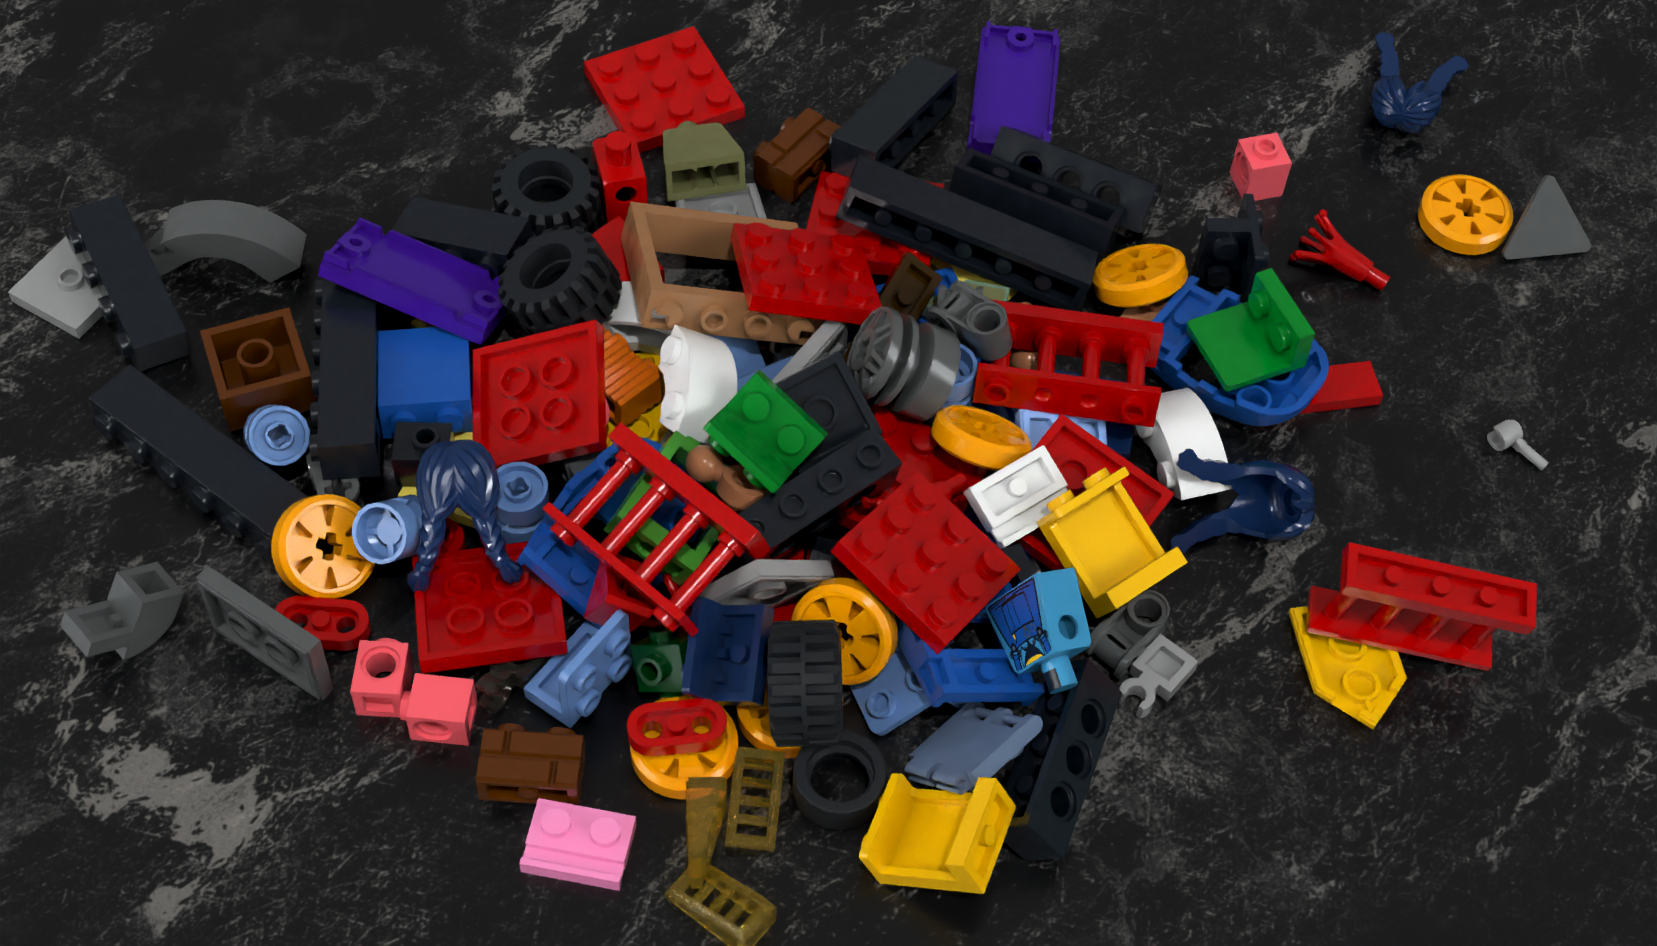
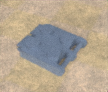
M968 702L909 754L911 761L906 764L904 771L914 774L909 776L908 779L910 781L932 787L936 786L938 789L959 795L973 792L978 777L991 778L1009 760L1016 758L1022 753L1024 746L1042 730L1043 721L1037 715L1027 714L1024 717L1013 715V712L1007 708L998 707L995 710L986 709L981 702Z

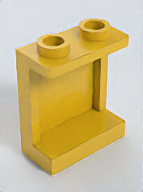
M1125 466L1112 475L1106 467L1082 481L1086 491L1075 497L1069 489L1047 503L1046 506L1051 513L1036 521L1064 568L1074 567L1080 593L1097 619L1118 609L1188 563L1178 546L1166 553L1164 552L1121 484V480L1130 475Z
M892 773L885 791L879 799L878 808L868 833L862 840L859 858L880 884L984 894L1014 815L1016 805L997 778L978 777L973 793L966 792L959 795L943 790L917 789L909 783L902 773Z

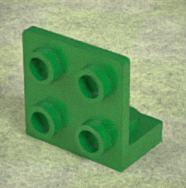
M1272 268L1256 273L1248 302L1191 319L1187 322L1186 330L1225 391H1232L1305 367L1315 336L1314 330Z
M760 369L726 406L703 427L709 434L708 440L719 453L726 457L731 455L744 467L743 473L753 485L762 490L767 488L773 494L828 435L815 420Z

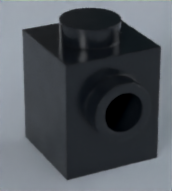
M396 422L391 461L397 486L416 487L417 469L425 451L438 442L455 441L452 423Z

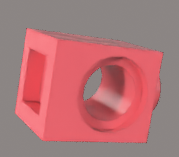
M1278 133L1238 139L1229 173L1241 199L1243 194H1253L1254 201L1282 196L1292 162Z
M391 638L359 641L350 690L356 715L400 718L401 698L404 691H410L414 669L409 643H401ZM381 672H392L387 677L375 678Z
M415 673L411 691L403 692L400 703V719L407 722L410 739L469 746L478 705L474 679Z

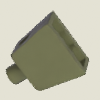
M684 121L677 128L667 129L663 132L667 201L746 190L744 152L722 124L715 122L697 125L693 121Z

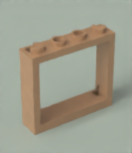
M630 201L621 241L641 326L672 331L674 325H678L707 335L804 345L819 329L823 320L749 311L745 294L742 292L665 284L662 281L655 253L663 252L736 261L730 239L734 223L750 224L758 222L766 224L771 228L786 230L798 228L797 223ZM653 309H656L657 315H664V319L651 318Z

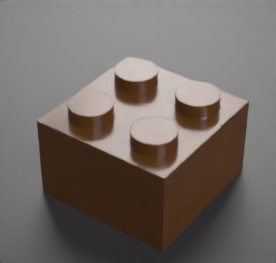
M289 307L200 330L230 432L242 429L248 416L257 408L267 404L287 406L301 413L310 410V403L317 401V397L313 395L311 373Z

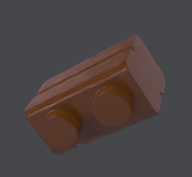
M809 107L796 118H787L782 124L779 134L770 142L767 140L762 141L753 154L754 179L756 183L770 192L773 190L775 195L790 204L794 202L819 178L821 171L826 172L831 167L829 141L833 132L838 128L840 129L841 126L829 119L825 120L823 115Z
M512 723L501 724L497 729L484 728L476 773L479 800L536 804L538 798L579 806L586 760L584 735H576L574 731L564 727L550 728L547 730V733L532 732Z

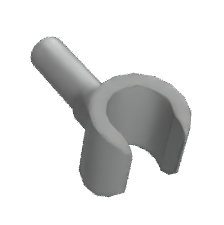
M1505 420L1493 427L1494 431L1487 435L1489 444L1497 451H1502L1512 446L1541 471L1549 464L1523 439L1522 427L1515 420Z

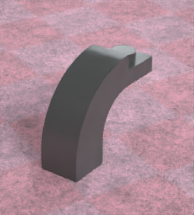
M201 200L185 203L170 209L165 228L159 229L152 236L148 247L150 249L149 255L160 277L191 260L217 257L240 263L271 283L300 268L307 234L286 219L253 205L226 200Z

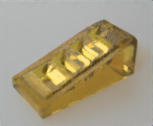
M736 746L724 847L775 852L785 752ZM743 769L773 772L772 780L743 777ZM741 787L771 790L770 798L741 795ZM739 805L769 808L768 817L739 814ZM737 824L767 827L766 836L736 833Z
M688 777V781H686L688 880L691 889H702L725 817L727 780L724 777Z
M699 857L691 863L665 892L666 899L728 946H755L776 921L777 907ZM701 876L707 882L693 897L685 894L684 892ZM717 888L721 893L710 906L706 907L701 904L713 889ZM731 899L736 904L722 917L718 912ZM746 910L751 915L740 927L735 925V920Z

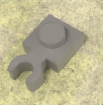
M1160 633L1132 663L1129 674L1134 678H1129L1121 684L1119 690L1122 694L1119 703L1121 704L1129 695L1139 696L1143 701L1138 707L1136 716L1140 719L1146 717L1152 710L1155 694H1158L1168 702L1196 671L1199 661Z

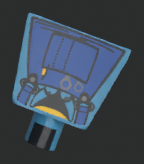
M1074 567L1035 573L985 607L1014 672L1023 675L1042 671L1050 694L1063 692L1078 685L1070 659L1088 649L1092 640Z

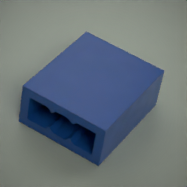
M439 327L378 331V412L383 439L394 438L396 422L452 423L454 433L473 432V369L469 340Z

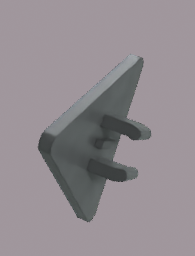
M1545 175L1542 178L1501 252L1504 258L1509 260L1588 252L1591 249V243L1555 177Z

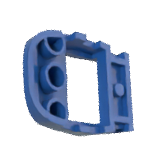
M1191 275L1152 320L1153 322L1164 323L1156 368H1149L1172 389H1191L1198 395L1209 411L1247 425H1274L1287 421L1302 412L1322 388L1329 371V361L1326 352L1315 339H1313L1305 367L1232 391H1225L1222 386L1218 390V388L1204 380L1197 382L1182 371V364L1179 361L1194 345L1193 339L1186 330L1187 322L1197 317L1242 304L1240 302L1241 295L1224 288L1218 295H1215L1198 287L1199 278Z
M640 437L657 451L662 446L656 441ZM614 444L610 445L581 472L578 471L565 485L552 504L567 516L575 505L588 494L615 464L617 460L614 456L619 452ZM640 471L636 476L631 474L595 514L605 525L610 521L643 471ZM675 497L670 503L665 500L650 518L670 532L685 515L682 510L686 505ZM546 513L516 562L521 566L525 564L584 617L600 561L578 542L572 548L563 543L550 531V527L555 522ZM701 528L686 542L687 545L695 541ZM660 572L651 582L653 588H656L663 582V573ZM589 621L593 626H595L598 629L602 627V625Z
M1009 582L987 605L1011 590V583ZM985 607L969 623H991ZM894 613L900 648L932 707H940L944 702H1021L1022 706H1029L1045 692L1043 683L1033 682L1032 673L1019 675L1014 672L993 625L992 628L999 649H943L937 655Z

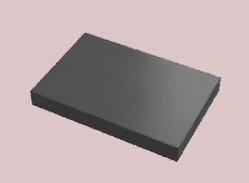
M207 566L196 577L214 630L318 700L321 699L323 701L331 693L334 686L320 639L210 566Z

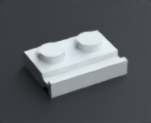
M1042 445L968 488L963 493L986 532H990L997 543L996 545L1003 549L1037 529L1039 526L1036 521L1051 513L1046 504L1068 491L1066 488L1068 484L1047 449Z

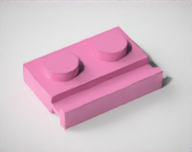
M538 798L525 842V851L519 863L520 870L523 873L620 891L623 872L626 868L637 825L636 816Z

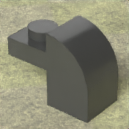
M158 562L117 571L106 601L64 611L60 626L86 657L116 650L121 658L125 660L143 652L162 637L176 617L184 592Z

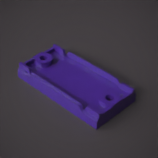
M987 21L986 27L982 28L967 150L972 148L991 155L1001 126H1011L1044 140L1051 141L1060 37L1057 35L1058 29L1050 32L1021 26L992 25L991 21ZM1035 156L1027 160V162L1041 163Z
M361 217L329 251L326 250L324 252V257L320 264L319 277L479 345L483 344L509 312L498 294V289L501 287L498 284L499 276L492 280L488 270L397 231L390 230L387 234H383L382 226Z

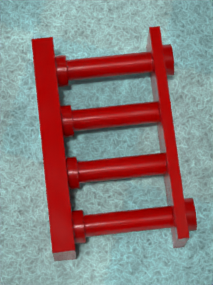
M990 299L1005 308L1013 341L1012 348L1038 352L1037 369L1009 367L1011 350L1006 356L992 361L991 364L978 362L972 402L1154 427L1161 397V387L1145 385V367L1156 368L1163 338L1164 323ZM1056 354L1083 358L1082 375L1074 376L1054 373ZM1101 361L1127 364V382L1100 379Z
M620 422L608 435L609 439L619 450L614 456L617 460L615 464L568 516L550 502L542 509L555 522L550 527V531L563 543L572 548L578 542L653 604L655 608L651 614L672 633L680 627L693 638L699 629L684 613L734 555L739 558L745 552L753 560L763 559L771 547L759 530ZM640 471H643L652 478L648 482L651 488L609 535L599 543L582 528L631 474L636 476ZM674 497L686 505L682 510L685 515L640 566L633 571L619 560L616 555L665 500L670 503ZM708 525H711L721 533L717 537L718 545L668 600L653 588L650 583L699 528L704 530Z
M1349 542L1342 550L1340 590L1335 591L1313 585L1309 589L1306 632L1489 671L1492 668V637L1495 630L1502 629L1528 635L1536 628L1537 583Z

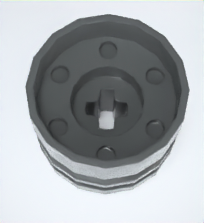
M880 306L869 314L858 330L848 354L847 366L866 401L868 400L869 403L878 406L888 404L891 411L924 422L932 418L941 409L953 388L961 357L960 341L956 334L930 323L921 322L918 324L915 318L910 315L900 314L897 310Z

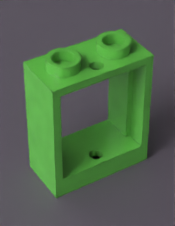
M676 430L658 452L687 472L685 466L686 457L694 447L701 445V443L690 436L685 437ZM642 473L603 529L609 534L651 488L648 482L652 478L647 474ZM715 481L702 483L719 496L716 489L718 483ZM649 518L625 546L645 560L669 531ZM708 525L693 549L685 544L662 569L661 573H669L671 580L680 586L702 563L716 542L718 531L711 525Z

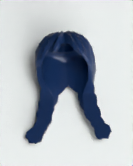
M1381 31L1376 35V48L1380 54V77L1375 82L1371 94L1374 116L1377 117L1380 124L1388 128H1397L1402 132L1409 133L1419 132L1431 124L1440 112L1443 100L1441 94L1450 83L1451 78L1455 75L1463 74L1469 64L1467 59L1461 56H1453L1447 63L1435 69L1428 82L1421 80L1406 90L1402 79L1399 77V58L1393 46L1394 37L1391 33Z
M470 439L454 442L441 441L430 446L420 460L416 474V490L423 512L421 516L423 525L420 529L421 544L418 549V561L414 570L408 574L407 584L411 587L412 592L418 590L424 592L428 589L430 573L434 568L433 565L439 558L441 546L445 539L446 519L457 507L472 517L474 528L480 534L481 542L485 548V554L493 562L494 567L498 569L501 578L505 582L512 584L513 582H520V578L524 574L522 566L513 561L509 554L506 553V541L502 537V529L498 524V513L495 510L500 489L496 464L489 451L478 442Z
M1189 448L1178 454L1176 465L1181 470L1188 471L1203 481L1208 480L1214 483L1219 482L1222 485H1230L1238 495L1226 510L1209 513L1202 519L1194 521L1188 528L1180 531V533L1172 534L1170 540L1171 549L1178 546L1182 554H1184L1196 542L1205 541L1212 536H1222L1227 532L1234 534L1243 533L1270 541L1291 540L1305 531L1315 517L1314 509H1316L1314 502L1316 499L1314 498V488L1309 478L1296 467L1266 460L1240 464L1212 459L1202 460L1197 457L1194 450Z

